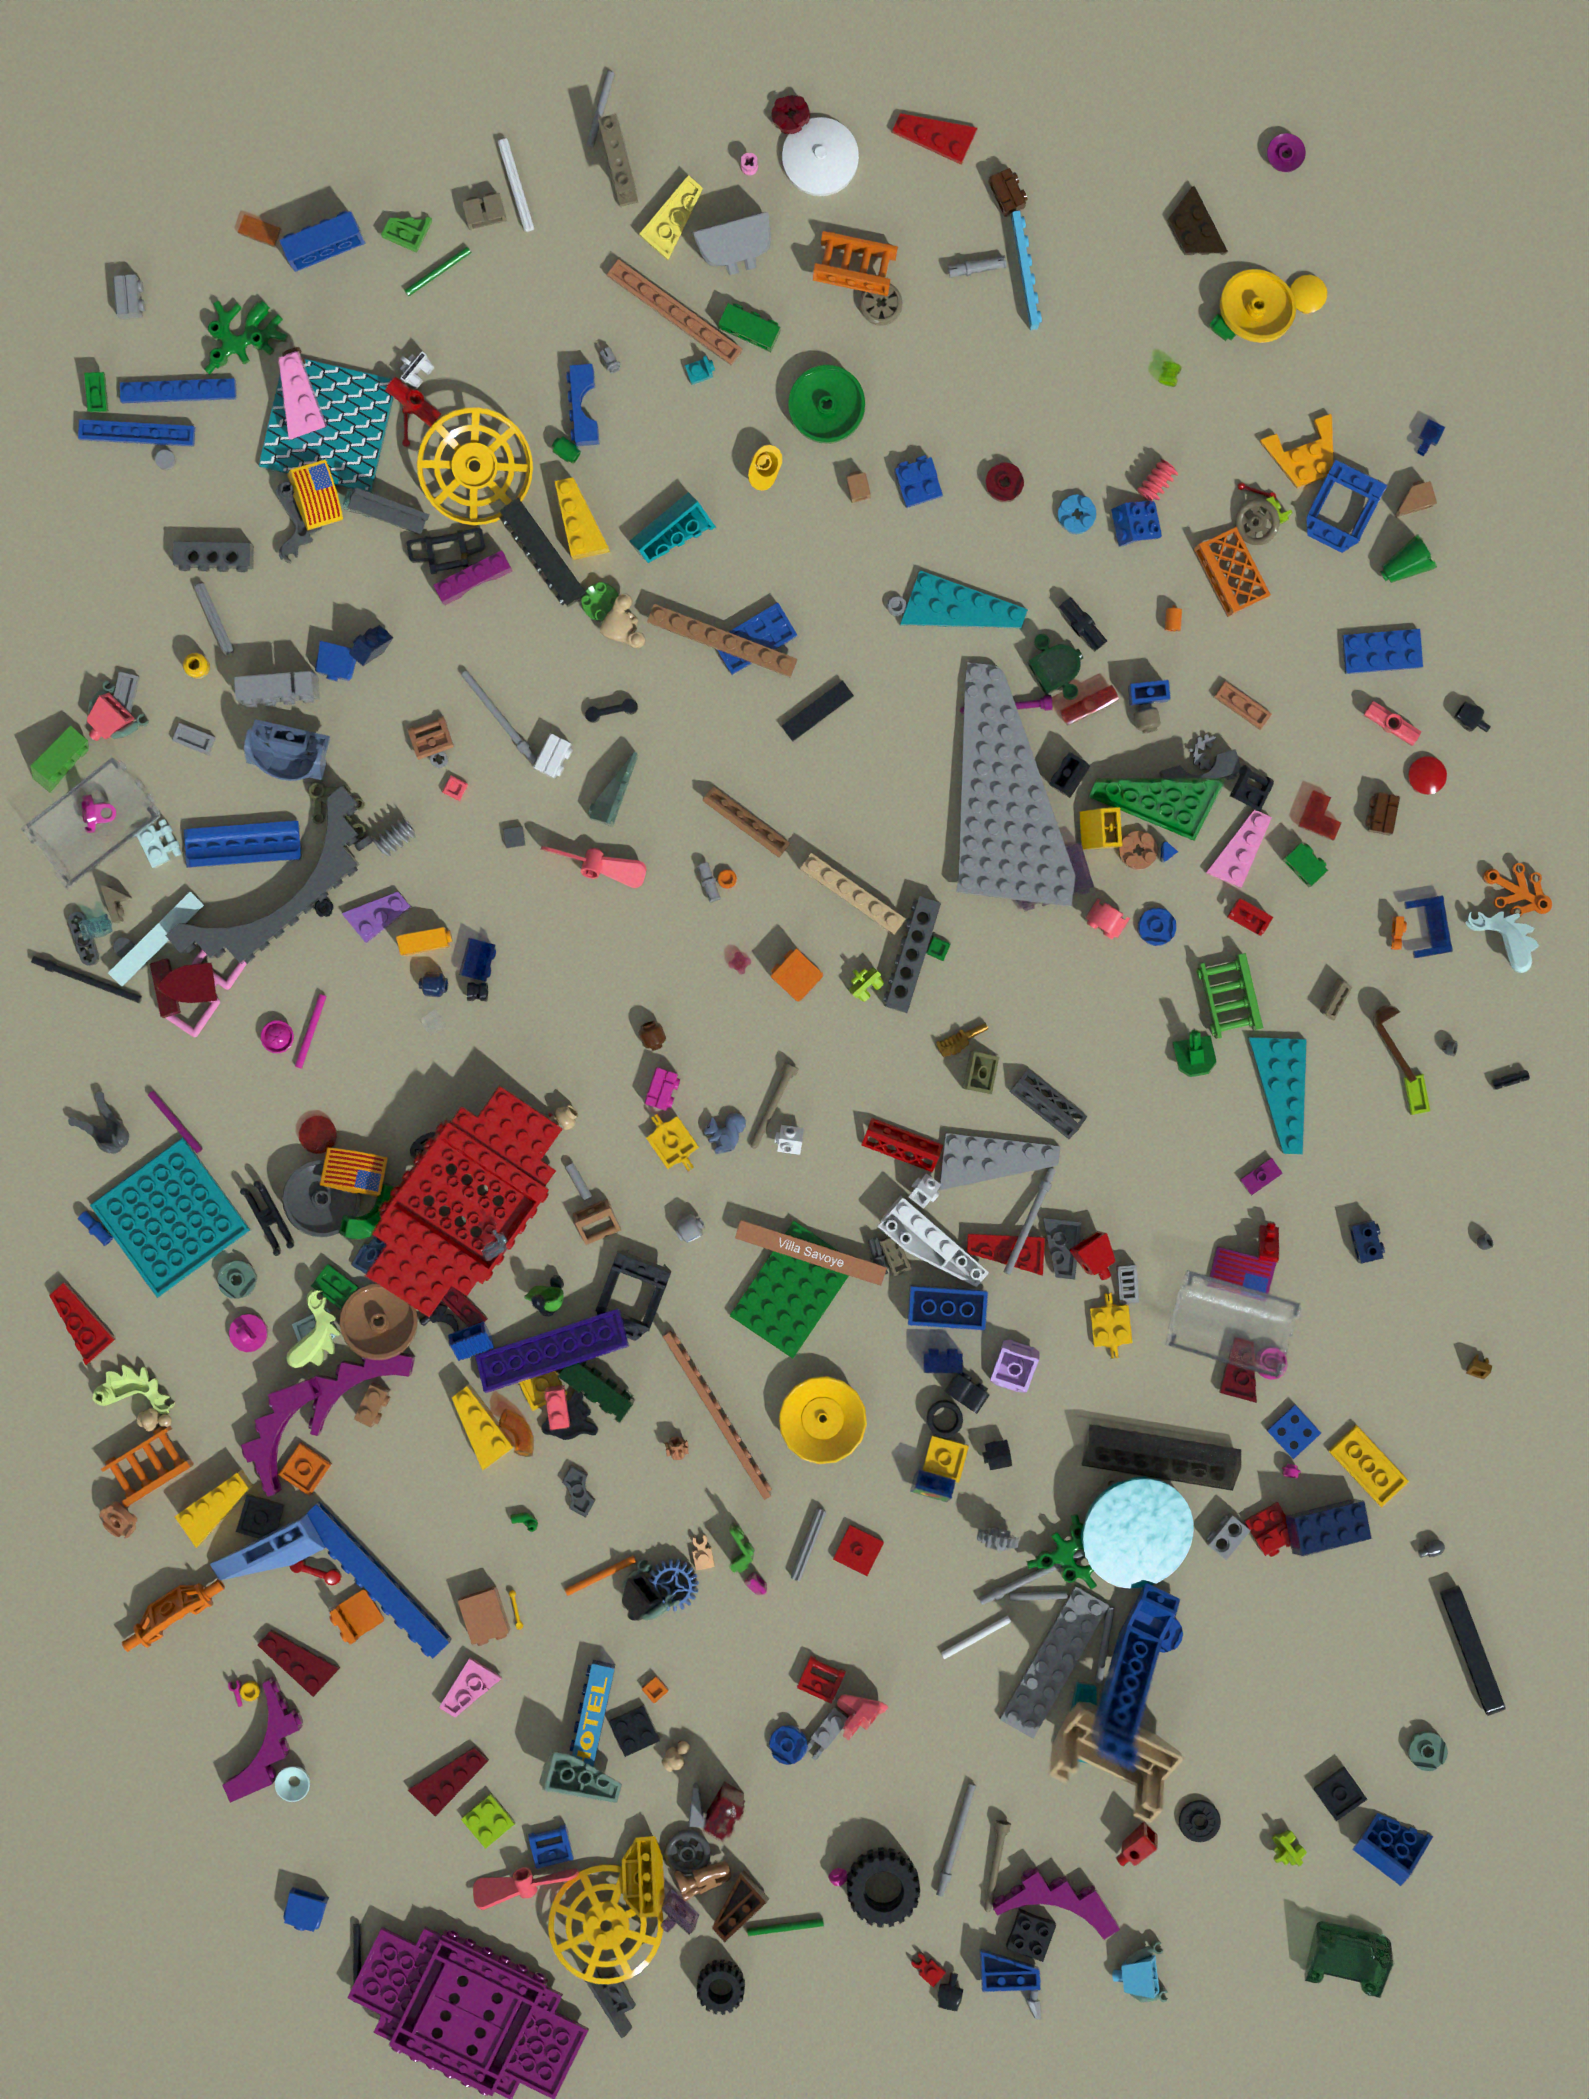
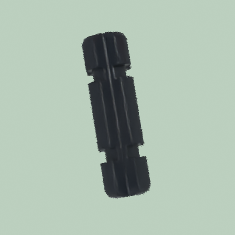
M1527 1070L1518 1072V1074L1513 1073L1503 1076L1501 1079H1494L1491 1081L1493 1089L1497 1090L1503 1088V1086L1507 1087L1520 1083V1081H1527L1530 1079Z

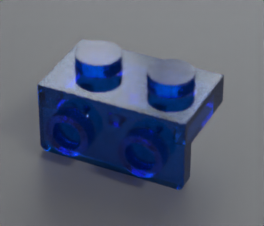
M468 938L459 975L486 982L487 978L491 975L490 966L496 956V945Z

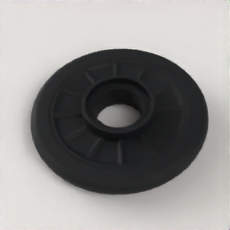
M1192 1801L1184 1806L1180 1812V1830L1191 1841H1209L1220 1829V1814L1217 1808L1207 1801ZM1199 1816L1205 1818V1823L1202 1826H1197L1194 1823L1195 1819Z

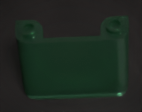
M1320 1921L1314 1929L1304 1973L1305 1981L1321 1983L1324 1979V1974L1360 1982L1361 1989L1366 1995L1380 1998L1394 1965L1391 1942L1386 1936Z

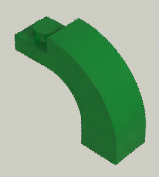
M383 1183L381 1195L377 1196L374 1207L367 1214L359 1217L343 1215L339 1234L345 1238L363 1239L373 1236L371 1232L381 1220L379 1208L384 1201L388 1202L391 1198L390 1193L393 1190V1186Z

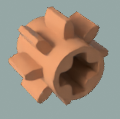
M672 1437L669 1443H665L667 1457L671 1456L673 1460H681L685 1457V1454H689L688 1441H683L681 1437Z

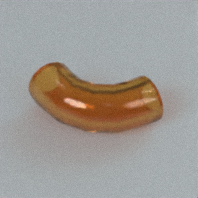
M505 1409L501 1414L499 1426L507 1429L514 1436V1453L525 1457L533 1456L534 1436L530 1425L521 1415L512 1410Z

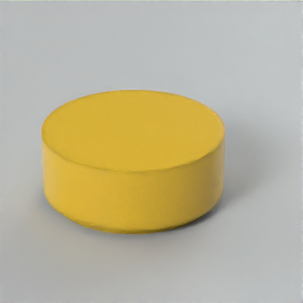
M255 1681L245 1682L240 1689V1695L246 1701H253L260 1694V1686Z

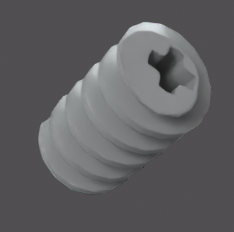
M404 816V823L397 820L398 827L390 825L391 832L387 829L384 830L386 836L379 833V841L372 838L377 848L387 856L391 855L390 849L394 852L397 851L396 845L403 847V841L406 843L410 842L409 836L412 838L416 837L414 829Z

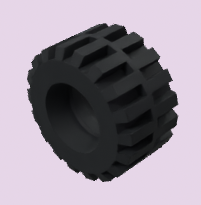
M722 1959L720 1963L714 1960L712 1965L708 1963L705 1965V1969L702 1968L700 1976H698L696 1989L698 2000L700 1999L701 2006L705 2005L706 2011L713 2010V2014L716 2015L717 2012H721V2015H725L726 2011L731 2013L734 2007L737 2009L740 2002L743 2001L745 1992V1979H743L742 1971L739 1972L737 1965L732 1966L733 1962L728 1961L727 1964ZM724 1979L731 1984L732 1990L725 1995H717L712 1992L709 1985L714 1980Z

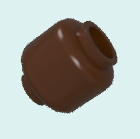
M649 1021L641 1025L638 1034L642 1045L645 1048H651L652 1051L662 1048V1044L666 1041L662 1025L655 1021Z

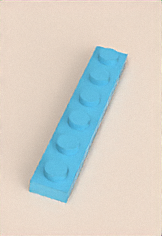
M1020 211L1012 212L1011 220L1030 330L1038 329L1039 323L1042 322L1041 312L1037 311L1036 304L1039 303L1038 294L1033 290L1035 276L1034 273L1030 272L1032 258L1031 254H1027L1026 247H1029V240L1027 235L1024 236L1023 228H1026L1024 216L1021 217Z

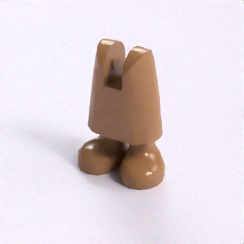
M726 1861L692 1870L693 1877L686 1878L681 1871L674 1872L684 1901L691 1899L698 1893L702 1894L724 1884L732 1877Z

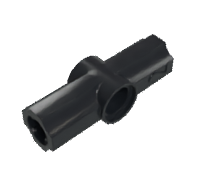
M1072 597L1068 598L1058 607L1070 622L1073 631L1079 637H1082L1094 652L1107 642V639L1095 626L1094 620L1087 612L1082 611Z

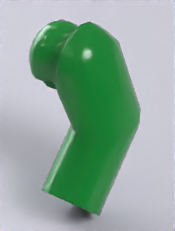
M530 1513L511 1514L512 1524L523 1523L530 1532L537 1529V1519Z

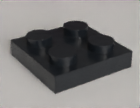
M247 1494L236 1532L259 1539L277 1530L285 1505Z
M645 1705L609 1720L625 1757L660 1741Z
M1344 1766L1313 1788L1335 1821H1338L1368 1800Z

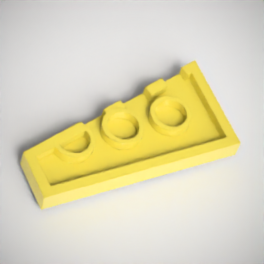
M689 175L639 234L642 239L667 261L703 190Z

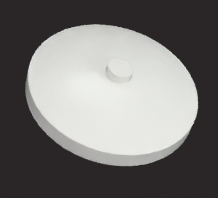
M811 118L808 124L802 127L801 131L788 134L783 146L782 162L786 176L797 189L809 195L827 196L839 192L850 183L858 167L859 152L854 136L843 124L830 118Z

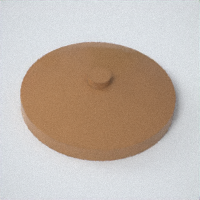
M378 1284L367 1285L354 1292L344 1304L340 1315V1329L348 1347L359 1356L371 1360H385L402 1353L413 1341L418 1327L416 1309Z

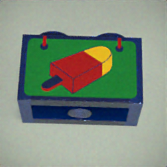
M918 1470L914 1474L910 1492L948 1502L952 1499L956 1480Z

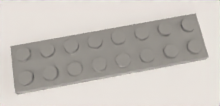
M1074 1586L1001 1714V1721L1034 1739L1108 1609V1603L1080 1587Z

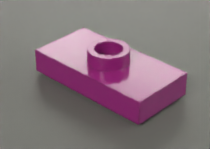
M1270 1158L1242 1177L1240 1181L1249 1194L1253 1195L1283 1173L1273 1158Z

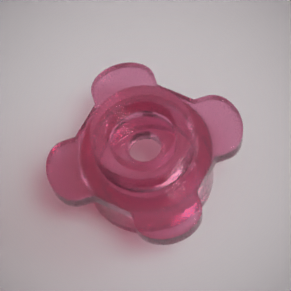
M736 952L734 954L735 957L728 965L731 969H736L739 974H744L746 967L751 964V959L744 957L741 952Z

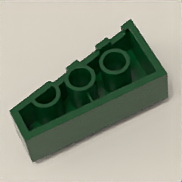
M586 1361L565 1367L558 1376L561 1380L577 1392L583 1391V1395L590 1402H598L600 1404L599 1407L606 1414L613 1413L616 1416L614 1420L619 1424L635 1401L632 1398L634 1395L626 1389L622 1391L617 1387L618 1384L614 1380L603 1378L601 1376L602 1372L595 1367L591 1369L586 1366Z

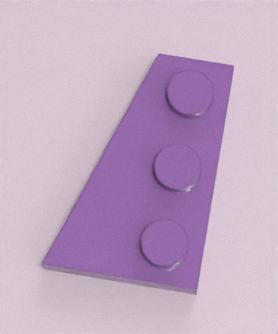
M399 892L346 911L342 915L365 943H368L411 906Z

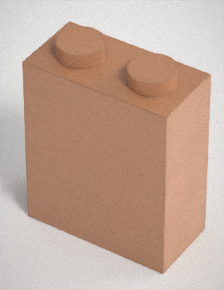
M497 1586L459 1598L458 1604L472 1645L477 1644L481 1646L487 1644L489 1639L496 1638V1640L507 1637L510 1626Z

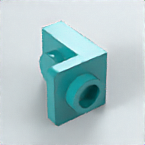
M703 356V359L685 365L691 385L713 378L712 372L715 371L712 359L708 360L707 356Z

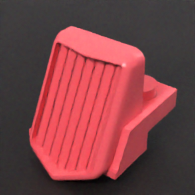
M847 1694L841 1695L838 1699L837 1707L849 1715L844 1723L843 1736L850 1740L860 1726L867 1730L878 1714L884 1713L888 1709V1705L876 1700Z

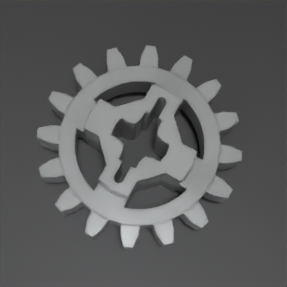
M988 1527V1530L980 1529L977 1534V1541H981V1543H985V1547L997 1551L1018 1548L1019 1538L1010 1535L1011 1531L998 1527Z

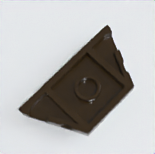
M1195 186L1191 187L1168 218V223L1184 255L1227 254L1228 250Z

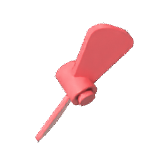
M541 846L543 851L582 861L583 864L580 872L587 878L596 879L601 873L631 888H638L644 882L647 868L642 861L605 857L598 848L588 849L585 857H580Z
M523 1867L516 1870L513 1877L479 1878L473 1885L474 1902L477 1908L485 1910L518 1895L525 1899L531 1898L536 1894L537 1886L568 1881L577 1877L579 1872L578 1869L573 1868L534 1879L531 1870Z

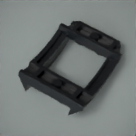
M629 1250L617 1251L595 1311L597 1315L612 1311L607 1307L620 1273L656 1286L643 1321L621 1314L627 1338L636 1341L651 1328L671 1275V1270L665 1264L660 1266L628 1253Z

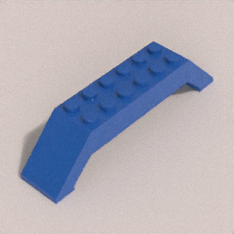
M1148 1583L1144 1584L1119 1632L1091 1730L1097 1753L1131 1769L1136 1767L1140 1752L1137 1749L1135 1740L1162 1640L1177 1614L1180 1598Z

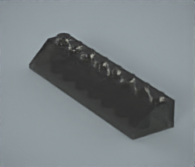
M1089 1424L1081 1466L1233 1491L1241 1470V1449Z

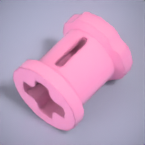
M745 153L741 157V170L746 175H754L758 170V159L755 154ZM746 162H748L749 164L753 162V166H746Z

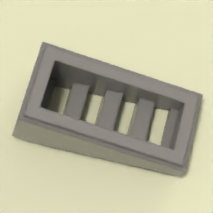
M1137 1265L1116 1266L1120 1304L1139 1303ZM1132 1271V1275L1122 1276V1272ZM1133 1279V1282L1123 1283V1280ZM1133 1286L1134 1290L1123 1291V1287ZM1134 1294V1297L1124 1298L1123 1295Z
M694 1783L689 1825L691 1827L703 1828L704 1813L698 1783Z

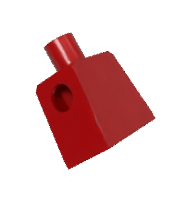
M1097 1231L1069 1250L1087 1274H1098L1101 1280L1111 1277L1108 1267L1115 1263V1256L1107 1233Z
M1144 1821L1122 1842V1852L1116 1857L1118 1863L1124 1867L1130 1861L1134 1866H1137L1158 1849V1835Z

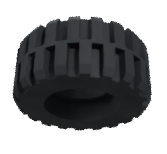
M879 1847L878 1851L873 1852V1849L867 1851V1855L861 1854L858 1857V1861L853 1862L851 1865V1871L848 1872L847 1897L851 1904V1909L853 1912H857L858 1918L861 1920L866 1919L867 1924L871 1926L873 1923H877V1927L883 1928V1924L893 1927L895 1926L894 1922L898 1921L899 1924L904 1922V1917H910L913 1914V1908L917 1907L918 1898L920 1897V1882L913 1862L909 1858L906 1859L905 1854L902 1852L895 1853V1849L892 1848L885 1851L883 1847ZM878 1872H889L897 1876L902 1886L900 1894L890 1902L881 1903L872 1900L865 1891L866 1881L872 1875Z

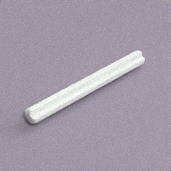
M507 138L500 139L498 145L524 231L529 232L534 230V226Z

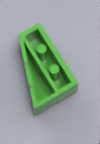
M69 726L31 765L32 778L51 793L75 765L77 760L88 752V740L72 726Z

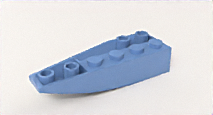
M306 1514L212 1562L210 1566L218 1579L225 1580L290 1566L326 1547Z

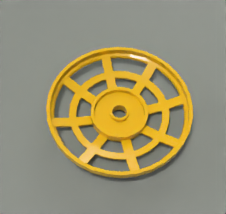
M478 407L462 408L444 415L427 431L418 451L417 474L426 498L441 514L463 524L483 525L500 520L499 517L502 516L500 512L493 516L478 518L477 507L491 504L498 499L506 506L511 503L512 500L505 492L512 483L514 471L526 472L523 487L517 496L521 502L526 496L532 481V455L524 435L508 418L489 409ZM472 413L471 425L459 427L450 433L442 426L445 421L455 416ZM480 414L497 418L509 428L500 435L491 428L479 425ZM436 430L444 439L437 448L434 460H423L427 442ZM471 431L470 443L461 446L453 438L462 432ZM479 431L493 436L496 440L488 447L479 443ZM514 434L519 438L524 449L526 464L514 463L512 450L506 442ZM448 443L455 450L451 461H442L440 457ZM501 445L507 454L508 463H497L494 452ZM473 460L478 461L480 464V468L477 471L469 469V463ZM423 468H434L436 480L443 490L435 499L426 485ZM440 468L452 470L455 479L448 486L445 485L442 479ZM497 471H508L506 481L500 488L493 481ZM461 484L470 489V500L458 497L453 491ZM488 486L495 493L487 499L477 501L478 489ZM447 497H450L459 504L470 506V518L455 515L440 504Z
M602 1864L581 1870L577 1877L563 1884L551 1905L548 1931L553 1951L569 1972L587 1982L613 1984L632 1978L651 1962L661 1943L664 1925L662 1908L658 1916V1932L656 1937L646 1935V1918H640V1933L629 1929V1918L635 1916L636 1913L631 1908L625 1911L618 1904L621 1893L623 1894L622 1866ZM602 1871L619 1873L616 1884L603 1883L592 1886L588 1875ZM581 1879L585 1890L575 1898L570 1908L560 1905L559 1902L567 1889ZM600 1890L614 1891L611 1901L599 1902L595 1892ZM588 1896L592 1906L586 1914L576 1911L575 1909L579 1903ZM556 1912L567 1916L566 1935L568 1940L558 1945L554 1932ZM572 1918L583 1922L584 1933L574 1938L571 1929ZM604 1920H609L612 1924V1927L607 1931H604L600 1926ZM626 1937L637 1940L634 1947L624 1955L620 1944ZM587 1940L594 1946L591 1958L585 1955L577 1945ZM642 1943L653 1945L647 1958L636 1969L631 1970L627 1960L636 1954ZM572 1948L579 1958L589 1963L586 1973L583 1974L572 1967L561 1952ZM613 1949L617 1957L616 1960L599 1961L602 1950ZM620 1965L625 1974L610 1979L592 1977L596 1966L613 1967Z

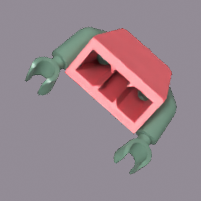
M105 681L103 689L99 690L89 700L87 722L93 727L89 732V736L96 741L101 736L104 739L126 737L138 730V726L145 727L149 724V720L145 723L139 722L145 716L144 714H140L136 722L133 721L135 718L111 695L114 693L116 686L113 685L110 689H107V686L110 684L109 681Z

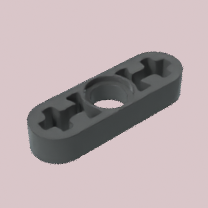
M74 912L69 916L68 923L80 960L84 965H96L100 956L88 919L85 914ZM76 916L82 918L80 926L81 928H86V930H80L76 933V929H80L79 925L73 922L76 920ZM83 933L89 937V941L84 945L79 942V936ZM92 946V948H88L89 953L94 954L92 962L86 960L85 957L88 956L87 950L82 951V948Z

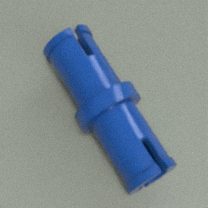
M87 1211L78 1217L77 1220L89 1230L88 1233L94 1235L103 1246L108 1245L113 1240V1237L102 1227V1224L97 1222Z

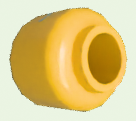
M191 653L184 658L183 669L190 677L201 679L209 673L210 663L202 654Z

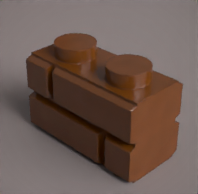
M1008 168L989 177L988 183L1004 217L1011 215L1014 211L1025 208L1028 199L1024 189L1020 190L1018 186L1020 182L1016 172L1012 173L1011 169Z
M1380 792L1371 796L1369 801V807L1372 808L1371 814L1367 815L1365 822L1368 832L1393 835L1400 796Z

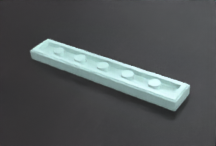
M189 892L108 974L123 987L169 941L165 935L179 923L186 924L204 904Z

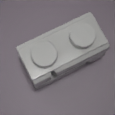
M135 274L114 276L116 315L119 319L142 318V311H145V302L141 299V292H144L142 280Z

